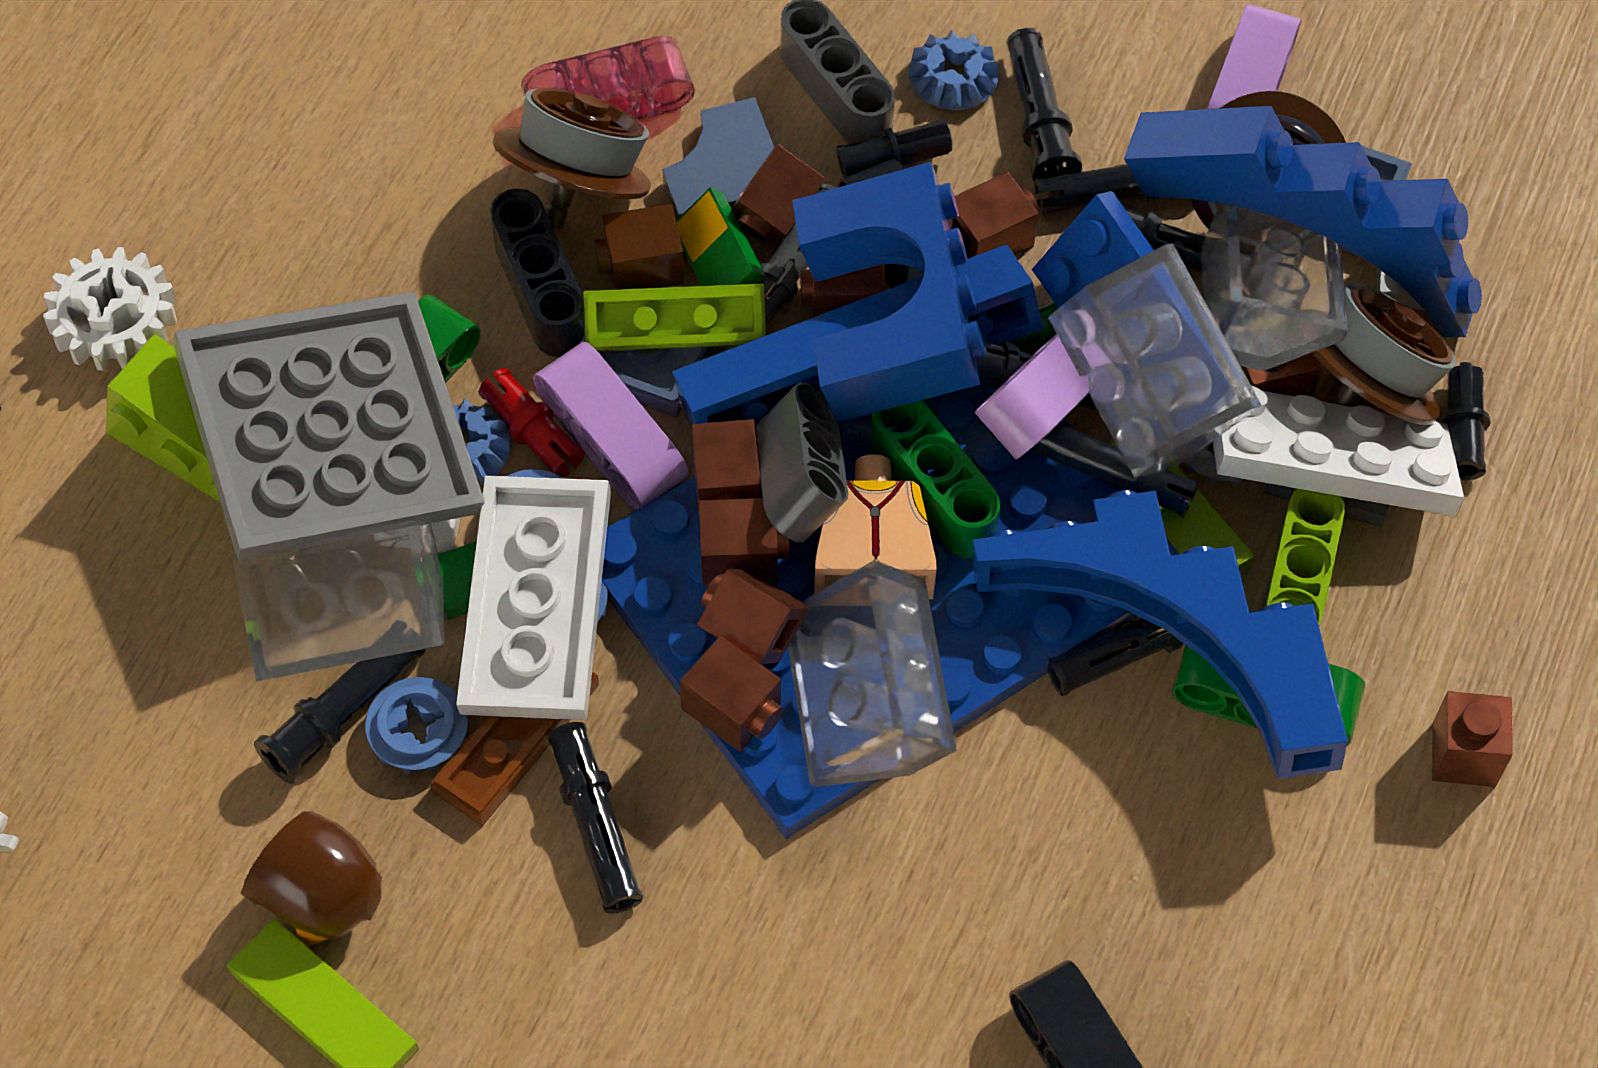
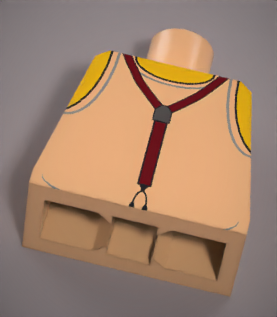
M865 455L855 461V481H847L848 500L822 524L815 560L814 598L933 599L937 570L936 558L920 486L913 481H892V463L885 456Z

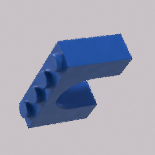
M931 162L792 200L799 246L815 282L883 264L907 265L924 273L922 282L914 296L892 315L869 324L813 338L820 388L836 422L980 385L976 360L986 357L985 348L977 322L968 323L967 312L977 309L968 274L959 275L958 265L968 263L959 228L951 229L949 220L959 217L958 207L950 182L939 184Z

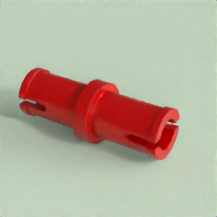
M500 368L493 372L492 375L497 379L498 385L506 394H502L486 378L478 390L479 396L486 400L510 426L509 435L519 445L526 444L552 473L562 478L571 473L570 470L564 465L565 461L557 452H561L576 469L585 457L584 450L577 446L553 420L554 411L545 402H536L507 368Z

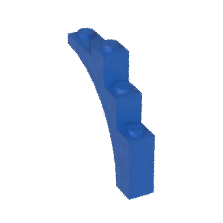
M1272 106L1140 113L1124 156V161L1146 197L1190 198L1234 205L1281 218L1323 235L1365 258L1399 283L1427 312L1443 338L1466 337L1472 314H1476L1480 309L1482 291L1478 279L1473 278L1464 260L1463 249L1459 243V240H1463L1467 234L1468 212L1465 205L1459 203L1448 179L1380 181L1378 170L1371 166L1360 142L1293 145L1290 134L1283 129Z
M1119 491L1110 494L1106 498L1093 500V518L1090 523L1080 524L1075 521H1064L1056 523L1048 529L1022 533L1002 530L994 532L986 538L973 540V571L977 592L1030 589L1082 596L1123 608L1167 630L1202 656L1239 696L1263 737L1277 779L1342 770L1348 740L1314 605L1293 606L1290 603H1275L1264 607L1258 612L1249 613L1234 546L1214 549L1210 546H1198L1190 548L1182 554L1170 556L1156 491L1143 493Z

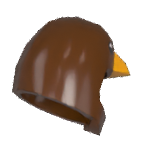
M302 811L284 825L264 847L247 874L240 894L253 904L267 908L290 926L296 928L298 939L306 946L317 945L326 939H341L363 920H372L382 897V876L376 869L375 861L360 841L340 824L313 811Z

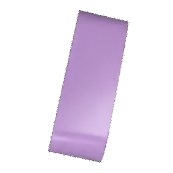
M1247 3L1207 109H1218L1227 102L1245 94L1258 91H1278L1293 51L1301 19Z
M1073 320L1041 347L974 413L1015 459H1018L1047 435L1114 366Z
M587 342L580 343L534 374L533 383L543 402L554 411V416L578 446L584 450L587 457L604 478L609 481V484L621 499L634 511L643 508L689 477L687 465L675 445L603 357Z

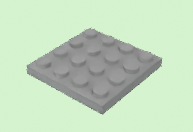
M415 292L175 331L174 349L237 561L480 514L481 505H484L485 501Z

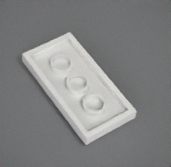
M1245 385L1210 421L1216 468L1219 475L1455 517L1464 499L1447 424L1435 421L1430 425H1420L1403 420L1392 414L1379 412L1368 406L1349 407L1322 402L1307 395H1297L1294 397L1262 391L1251 385Z
M485 476L483 488L485 503L481 505L456 703L460 715L587 720L611 496L608 480Z

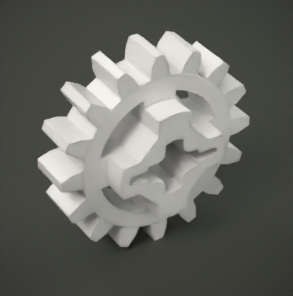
M117 247L112 258L104 259L101 251L94 249L91 256L92 262L86 265L75 257L70 260L73 270L70 276L59 273L54 274L52 278L57 291L44 293L43 298L48 312L44 313L43 316L60 353L70 350L75 364L81 365L91 356L98 371L105 369L109 359H117L123 369L130 361L129 355L137 353L154 333L166 342L169 340L165 326L176 324L177 317L173 305L177 302L172 284L167 282L163 267L158 265L150 268L146 254L141 252L132 261H128L124 247ZM73 322H78L79 327H77Z

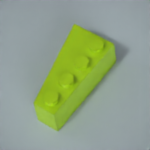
M154 333L107 386L106 433L220 502L175 349ZM309 547L297 550L305 553Z

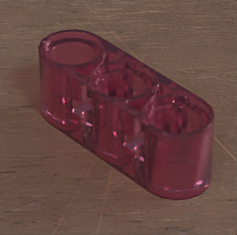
M667 36L652 37L546 63L529 71L521 83L524 96L529 90L541 88L561 89L587 94L624 110L638 120L678 110L692 100L696 91L678 42L672 37Z

